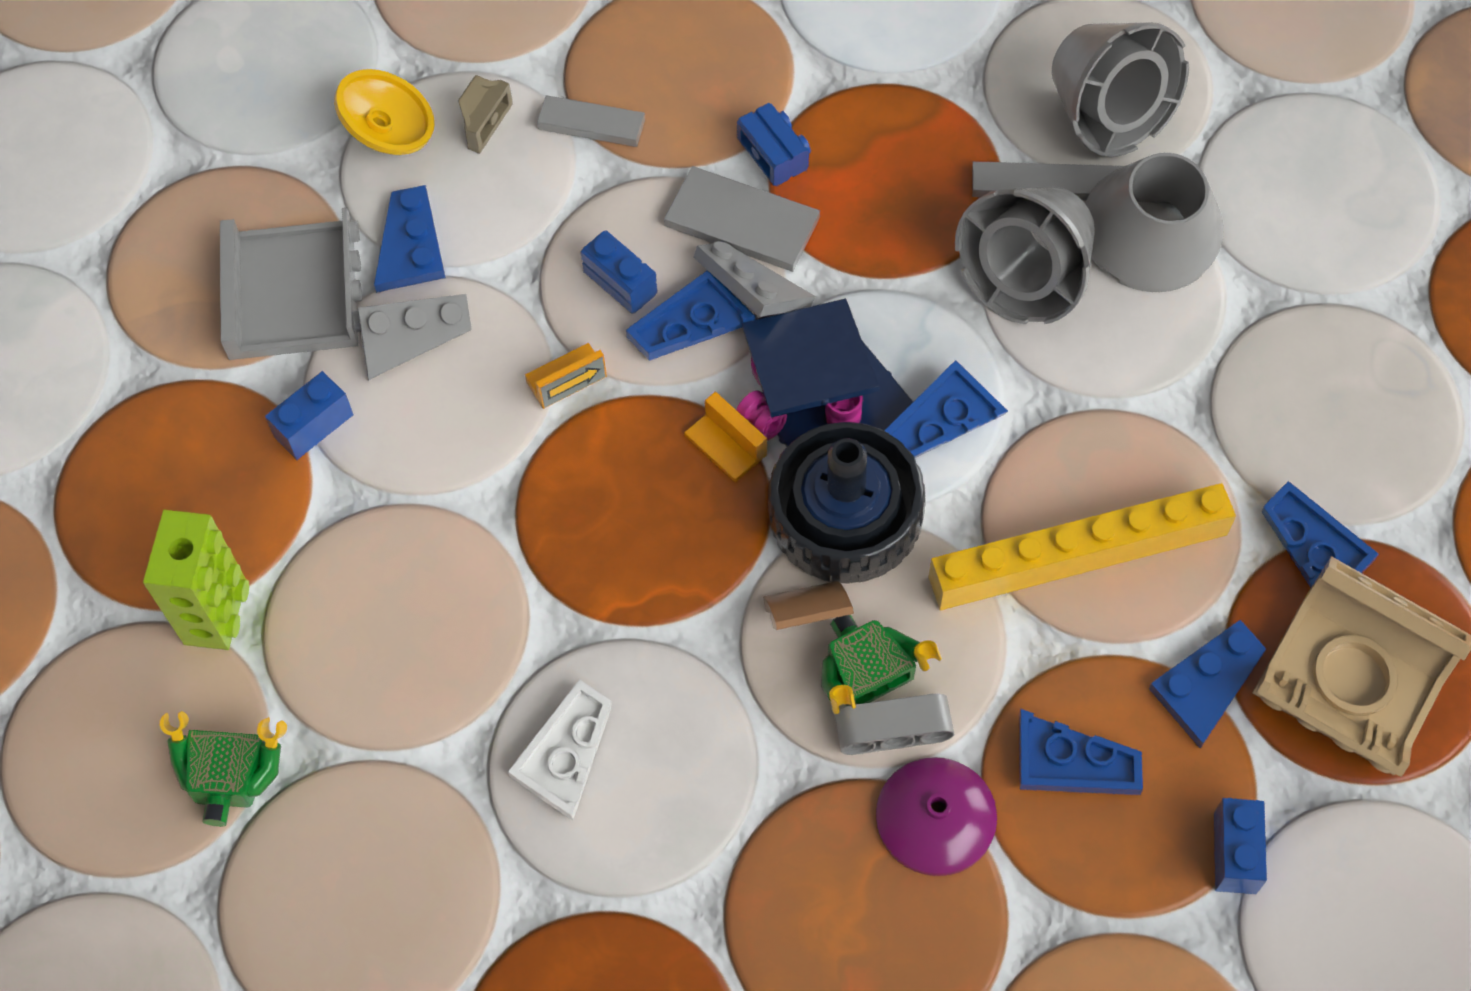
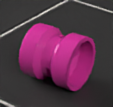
M758 390L752 391L745 396L736 409L767 437V441L774 438L781 431L787 420V414L771 418L764 394Z
M862 396L827 404L825 407L827 423H859L862 415Z

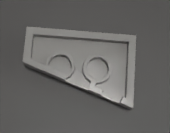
M717 241L697 246L693 258L759 317L791 312L812 306L815 298L813 294L748 257L731 245Z
M466 294L359 307L357 309L368 380L472 330Z

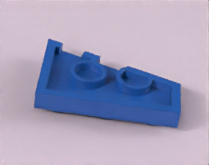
M707 270L626 329V337L650 361L742 328V323L754 321L755 315Z
M955 360L885 431L901 441L913 456L917 458L1005 415L1008 410Z
M1289 481L1263 506L1262 514L1310 588L1331 556L1363 573L1379 555Z
M1239 620L1153 681L1149 690L1201 749L1259 662L1266 648L1247 626Z
M1020 709V790L1141 795L1143 791L1141 751L1096 735L1090 737L1069 729L1068 725L1057 721L1051 723L1034 717L1032 712Z

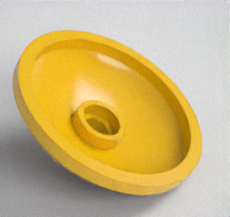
M375 69L354 71L345 76L336 89L334 106L342 125L357 141L375 151L393 155L411 154L422 149L433 134L435 126L434 115L429 103L413 85L394 74Z

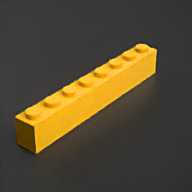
M1223 483L937 556L931 558L928 578L941 611L1227 536L1236 518V513Z

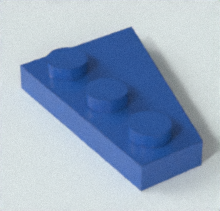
M426 185L391 192L374 282L376 293L446 278Z

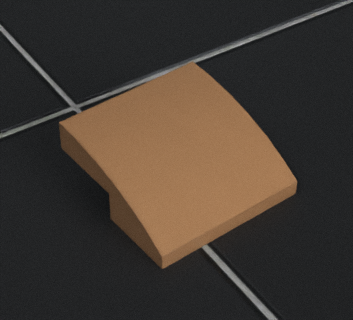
M839 581L763 596L766 612L770 613L773 629L776 630L854 614L847 592Z

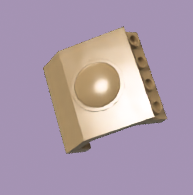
M1331 556L1301 603L1252 693L1260 697L1271 708L1279 711L1282 710L1293 716L1307 729L1318 731L1329 737L1343 750L1354 752L1365 758L1381 772L1391 773L1392 775L1396 774L1402 777L1410 765L1412 745L1442 686L1460 659L1464 661L1471 651V635Z

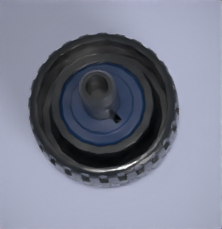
M855 422L830 423L813 428L793 440L780 454L778 462L773 467L771 480L768 485V514L774 538L777 539V545L782 553L786 554L789 561L811 576L828 582L839 581L845 584L860 583L880 577L891 569L896 568L910 554L921 533L925 514V484L923 483L921 469L917 465L913 454L904 444L882 429Z

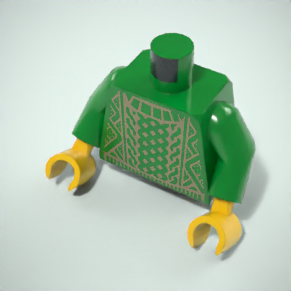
M851 614L836 617L832 620L830 626L838 638L828 644V656L822 661L821 688L831 701L833 713L839 714V706L842 704L846 706L851 705L852 709H854L856 704L870 703L914 680L915 662H918L922 671H927L930 669L927 662L928 659L935 658L941 661L942 657L934 641L926 640L919 642L891 627H883L877 620H872L858 627Z
M183 711L178 713L180 724L177 728L171 726L169 715L165 713L161 717L159 725L165 734L171 735L167 743L172 768L181 789L186 791L195 803L205 805L202 819L204 824L216 827L226 826L230 807H250L255 797L260 796L278 776L281 744L278 743V739L287 732V724L283 720L277 722L275 734L269 730L270 718L268 717L258 723L257 734L189 730L188 736L183 735L182 730L188 725V715Z

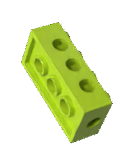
M163 509L143 584L184 645L229 650L232 637L236 638L239 633L240 616L238 613L241 602H246L248 598L249 581L243 575L240 565L237 564L232 555L231 548L227 546L222 532L216 526L211 515Z

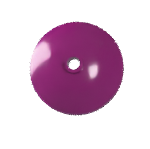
M923 758L899 768L884 784L877 802L876 824L885 848L899 863L921 874L946 876L968 869L987 852L996 831L997 809L990 789L984 780L972 769L957 761L946 758ZM935 802H940L945 806L946 810L937 813L931 808V805Z

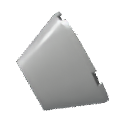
M1153 22L1086 24L1072 31L1063 40L1053 59L1052 79L1075 133L1084 146L1102 156L1115 157L1126 155L1138 150L1135 145L1142 142L1149 135L1155 138L1168 124L1181 103L1189 76V62L1185 60L1183 51L1185 44L1175 31L1162 24Z
M1153 154L1109 173L1096 184L1085 203L1092 214L1095 225L1092 250L1093 261L1100 269L1105 268L1109 273L1117 277L1119 283L1136 290L1166 292L1188 286L1198 280L1212 265L1222 245L1223 220L1207 178L1197 164L1179 154ZM1154 197L1165 200L1175 206L1184 219L1166 221L1155 218L1145 212L1139 206L1136 199Z
M1014 188L989 192L978 198L966 209L957 226L955 251L960 252L964 267L961 270L962 276L972 292L985 306L1010 321L1020 324H1027L1029 321L1044 322V324L1058 321L1079 304L1087 289L1095 235L1094 220L1086 204L1077 195L1063 188ZM1031 232L1043 241L1048 250L1036 241Z

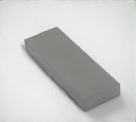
M546 95L537 125L539 130L637 147L645 122V113Z

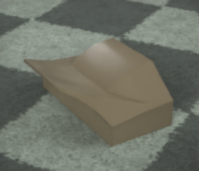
M475 75L459 98L458 103L464 118V130L468 149L480 154L513 105L508 82L503 80L491 81Z

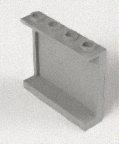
M347 207L342 208V221L239 231L234 219L220 221L221 343L229 360L358 346V332H361L357 302L362 301V289L360 280L355 279V272L361 271L359 251L354 250V242L360 241L358 223L357 221H351Z

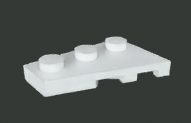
M579 679L508 771L509 777L573 821L612 708L611 700Z

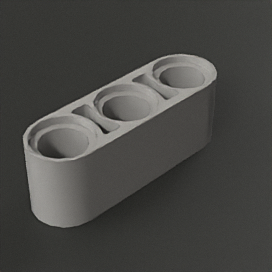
M927 694L856 704L854 709L850 705L840 708L839 714H834L840 749L843 754L847 755L940 743L951 739L955 735L947 696L944 694Z

